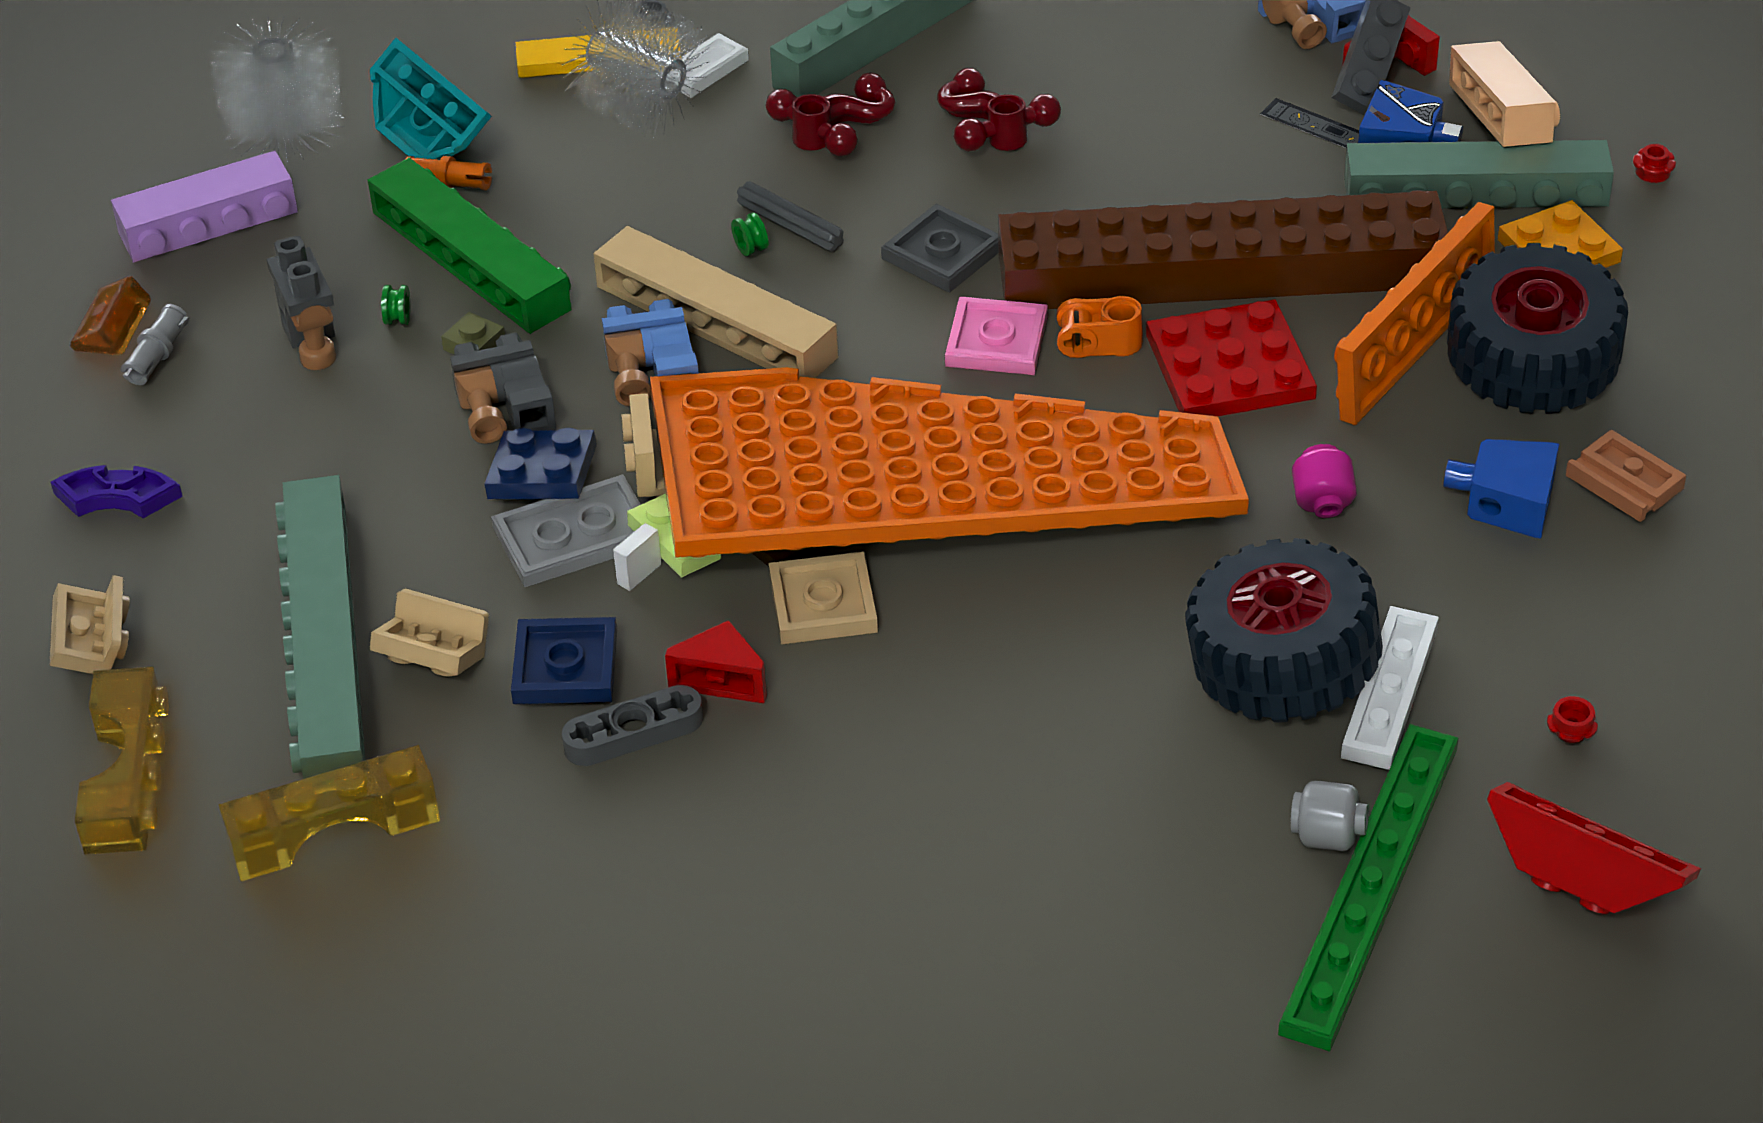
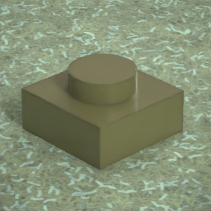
M468 312L441 336L443 350L454 354L456 345L468 342L477 344L479 350L496 347V340L501 335H505L504 326Z

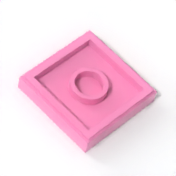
M959 297L945 353V367L1035 375L1048 317V305Z

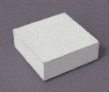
M645 523L613 549L618 585L631 591L661 565L657 529Z

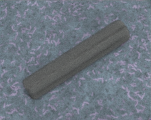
M747 181L743 187H739L737 190L738 203L828 251H835L838 246L842 245L844 241L842 238L843 230L829 221L751 181Z

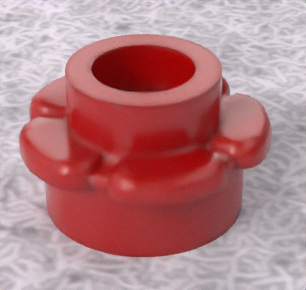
M1660 144L1647 145L1641 148L1638 154H1635L1633 157L1636 175L1650 183H1660L1667 180L1670 172L1676 167L1673 153Z
M1568 696L1561 698L1556 702L1552 711L1553 714L1547 717L1549 730L1552 733H1556L1561 740L1569 743H1577L1584 738L1589 739L1594 736L1598 729V724L1594 721L1596 717L1594 707L1589 701L1581 697Z

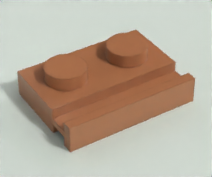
M1612 429L1581 451V456L1576 461L1574 459L1569 460L1566 469V476L1639 522L1645 519L1646 513L1650 510L1655 512L1681 492L1686 481V474Z

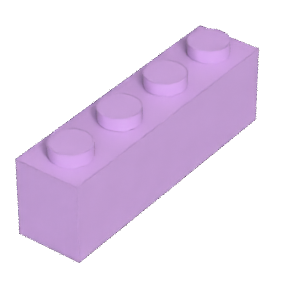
M276 151L111 200L118 233L133 263L298 212L292 179Z

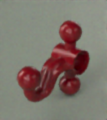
M963 68L957 72L953 81L944 84L939 89L937 101L941 108L956 117L967 118L957 124L953 135L956 145L967 152L976 151L981 148L986 138L990 139V144L996 149L1005 151L1019 149L1027 143L1028 124L1034 123L1041 127L1051 126L1058 121L1061 114L1059 101L1050 94L1037 95L1031 100L1029 107H1026L1024 99L1012 94L999 95L995 92L984 91L985 80L983 75L974 68ZM974 118H983L987 121L980 122L979 120H976Z
M869 72L862 74L856 80L854 86L856 97L847 94H830L826 96L807 94L796 97L790 90L781 88L773 90L768 95L765 106L767 113L773 120L781 122L792 120V140L798 148L812 151L826 147L833 155L842 157L850 155L856 149L858 138L856 131L850 125L840 122H877L887 117L894 110L896 102L893 94L887 89L885 80L879 74Z

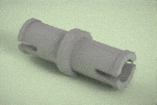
M166 304L152 326L140 333L137 338V347L120 369L121 372H125L123 376L129 382L135 385H144L160 360H165L170 356L173 351L172 343L189 322V317H185L187 313L181 307L174 304Z

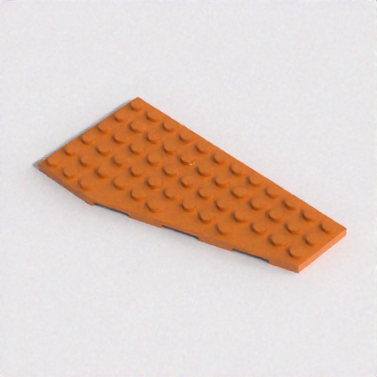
M788 367L650 377V392L675 558L689 556L699 558L707 555L729 553L750 554L756 551L782 549L800 550L802 548L822 546L845 547L861 543H895L901 540L944 539L946 537L967 535L989 536L994 533L1038 532L1040 530L1060 528L1083 529L1088 526L1132 525L1134 523L1153 521L1176 522L1182 519L1225 518L1233 515L1248 514L1249 498L1217 416L1160 410L1159 417L1141 416L1134 413L1085 409V401L1015 393L1014 401L993 399L987 396L941 393V385L872 377L870 384H862L845 380L799 376V369Z

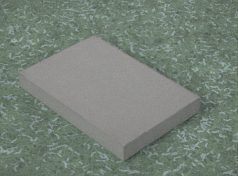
M622 474L583 487L579 499H544L491 516L493 529L524 587H528L614 559L613 549L634 532L628 526L627 511L641 504Z

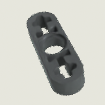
M676 685L569 720L562 729L564 754L573 764L589 766L692 733L700 727L703 721L701 696L692 687ZM655 714H658L659 721H655ZM632 719L641 720L646 723L643 728L637 731H626L620 728L621 724ZM610 729L611 736L608 737L607 730ZM587 738L589 742L584 743L582 739Z

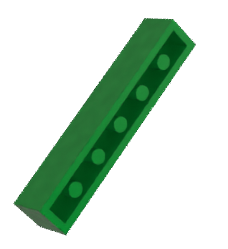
M408 157L367 179L372 210L377 217L529 334L572 310L569 292L571 290V282L564 270L553 266L541 257L535 248L525 245L508 228L501 227L489 218L481 208L473 206L461 197L456 189L449 188L437 179L429 169H424Z

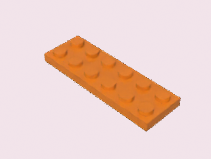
M1478 202L1465 216L1460 217L1455 226L1441 240L1436 241L1432 250L1419 263L1411 267L1409 273L1395 288H1391L1385 298L1371 312H1367L1361 322L1352 332L1338 342L1334 353V360L1337 363L1338 370L1336 397L1339 400L1341 421L1357 425L1448 329L1452 292L1455 284L1461 279V274L1473 263L1478 264V260L1492 251L1495 253L1494 206Z

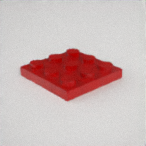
M1276 299L1146 321L1147 339L1179 412L1218 417L1316 399L1317 385Z

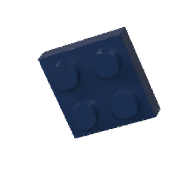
M519 428L513 431H504L484 483L487 499H579L596 448L594 430H576L574 428L531 430Z
M616 617L518 619L511 684L513 704L612 702L617 641Z

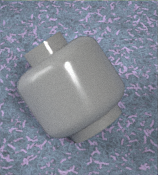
M1310 781L1305 785L1303 792L1294 793L1291 808V832L1299 833L1300 841L1305 847L1346 851L1353 846L1356 834L1366 835L1369 820V804L1359 803V794L1354 785Z

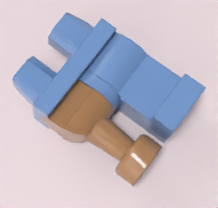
M1259 0L1258 11L1263 17L1268 16L1269 22L1272 24L1288 22L1293 26L1292 37L1303 49H1311L1319 45L1325 37L1331 44L1352 38L1366 0ZM1338 20L1347 23L1348 26L1338 29Z
M670 299L653 301L649 305V312L632 314L631 308L625 305L609 307L607 318H602L609 369L614 372L619 371V375L614 381L615 396L619 403L630 406L629 395L648 393V399L650 398V380L639 368L653 366L655 376L699 373L696 355L692 351L682 307L675 308Z

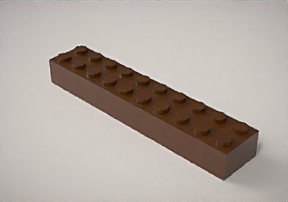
M1422 190L1400 193H1369L1345 196L1326 195L1308 198L1284 197L1271 200H1237L1234 202L1216 203L1195 202L1179 205L1106 207L1103 209L1086 210L1064 209L1050 212L998 214L999 263L1004 301L1048 305V309H1058L1063 302L1074 298L1100 299L1129 296L1136 299L1140 304L1389 291L1391 288H1395L1409 273L1414 264L1419 263L1432 250L1436 241L1441 240L1448 233L1438 192Z

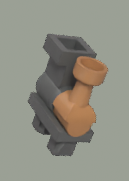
M293 236L278 240L274 243L276 256L266 260L274 281L282 326L292 348L299 347L301 364L310 370L325 369L336 360L334 343L330 339L335 337L332 322L333 314L329 306L334 305L333 295L310 247L305 248L301 237Z
M517 333L501 335L496 340V347L479 350L478 345L473 342L455 346L454 356L450 357L454 387L462 409L472 410L468 418V426L471 436L475 441L487 444L502 438L503 432L507 430V424L502 411L492 406V404L505 402L513 430L519 428L556 430L553 398L548 385L544 383L530 340L522 341ZM528 410H536L543 414L539 420L534 422H523L520 420L519 415Z

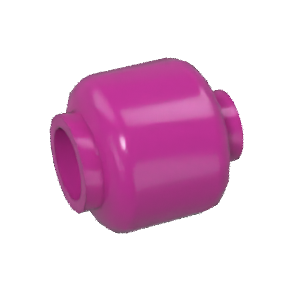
M1330 444L1311 446L1304 450L1302 455L1294 462L1292 476L1296 501L1305 511L1313 512L1321 518L1334 517L1349 506L1357 496L1351 457L1345 452L1338 450L1335 446Z

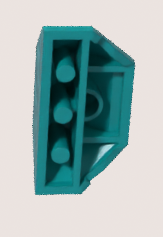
M397 38L391 42L370 68V79L374 83L372 99L375 128L408 156L440 160L443 156H453L465 150L492 117Z

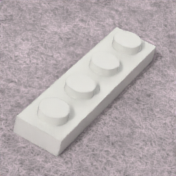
M1390 606L1381 631L1382 657L1378 661V668L1369 682L1364 681L1365 687L1360 692L1342 744L1341 759L1390 770L1437 632L1438 616Z

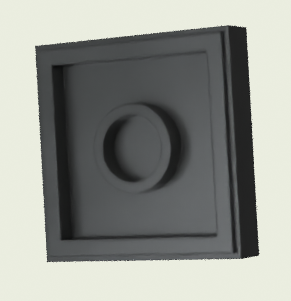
M936 203L881 247V256L883 260L950 293L999 253L998 233Z

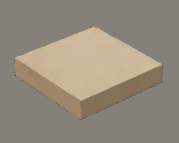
M864 551L769 563V576L781 644L878 633L877 615Z

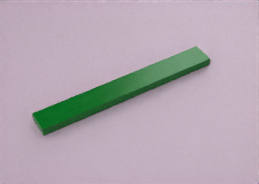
M1409 724L1370 813L1367 833L1360 836L1279 1022L1278 1036L1329 1052L1331 1051L1457 751L1458 737Z

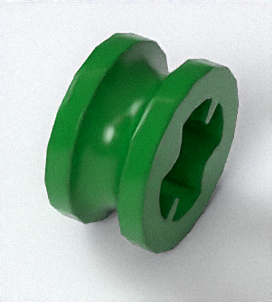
M753 212L746 215L745 221L741 218L732 220L733 238L739 251L744 256L753 254L754 248L760 251L768 248L769 241L766 228L756 213Z
M384 285L381 297V312L385 325H391L394 320H399L401 325H408L411 299L407 285H401L398 290H394L391 285Z

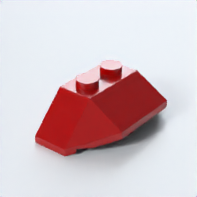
M1510 782L1495 787L1489 792L1487 801L1516 868L1531 875V881L1543 889L1560 892L1562 889L1579 897V903L1593 912L1609 914V912L1616 913L1683 888L1697 879L1701 868L1691 863L1684 862L1530 793Z

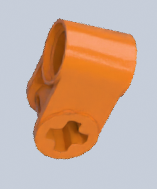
M1129 296L1100 299L1074 298L1063 302L1057 309L1056 318L1058 325L1061 327L1057 336V346L1064 355L1070 358L1109 355L1124 357L1132 355L1142 348V307L1134 298ZM1075 311L1079 312V323H1074ZM1075 333L1080 334V345L1078 346L1075 344Z

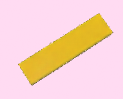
M678 27L515 42L519 78L671 64L681 58Z

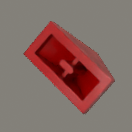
M729 620L667 648L665 661L668 688L684 685L694 688L699 694L765 703L767 694L764 662Z

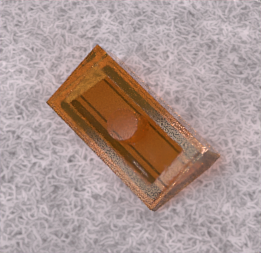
M127 276L99 288L71 340L70 347L74 351L109 355L124 353L151 302L149 294L132 276Z

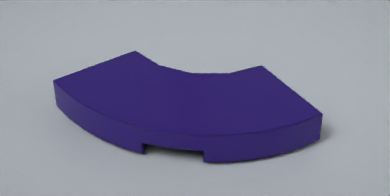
M107 465L88 467L65 474L51 481L53 493L78 517L95 510L114 508L131 511L144 519L183 497L180 485L172 478L155 470L134 466L133 470H108Z

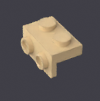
M648 393L629 395L630 414H621L623 442H633L624 444L626 472L635 471L638 497H659L666 492L656 429H651Z
M113 575L106 593L60 583L57 584L52 604L50 666L108 677L115 659L124 658L128 645L129 631L122 630V625L127 618L130 598L123 595V577Z
M403 589L397 593L395 617L371 632L370 650L388 655V659L395 663H416L430 667L431 671L437 675L456 676L484 658L489 614L484 610L413 590Z

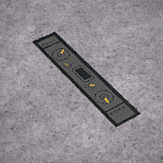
M1275 98L1260 113L1263 116L1347 148V143H1358L1359 130L1278 98Z

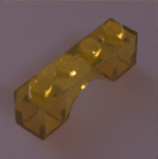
M154 667L93 671L89 709L98 741L114 745L122 749V752L108 769L92 778L79 782L75 824L84 855L143 851L147 849L148 830L155 829L157 826V808L155 799L152 798V792L161 788V770L159 761L156 760V754L163 753L165 749V734L163 724L160 723V716L168 715L169 700L166 686H158Z
M419 745L218 804L228 846L240 881L291 867L295 854L308 838L318 831L337 823L347 821L370 822L382 827L392 836L440 821L433 779Z

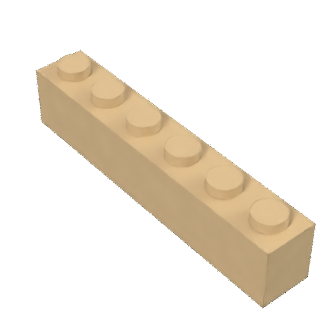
M626 226L593 253L598 288L648 312L649 305L653 301L670 299L675 308L682 307L684 321L689 332L766 369L797 368L799 369V376L816 378L838 358L836 323L634 228Z

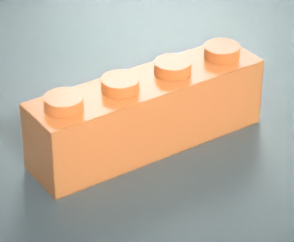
M1500 41L1451 46L1449 85L1503 147L1553 142L1554 127L1558 126L1560 121L1558 103Z

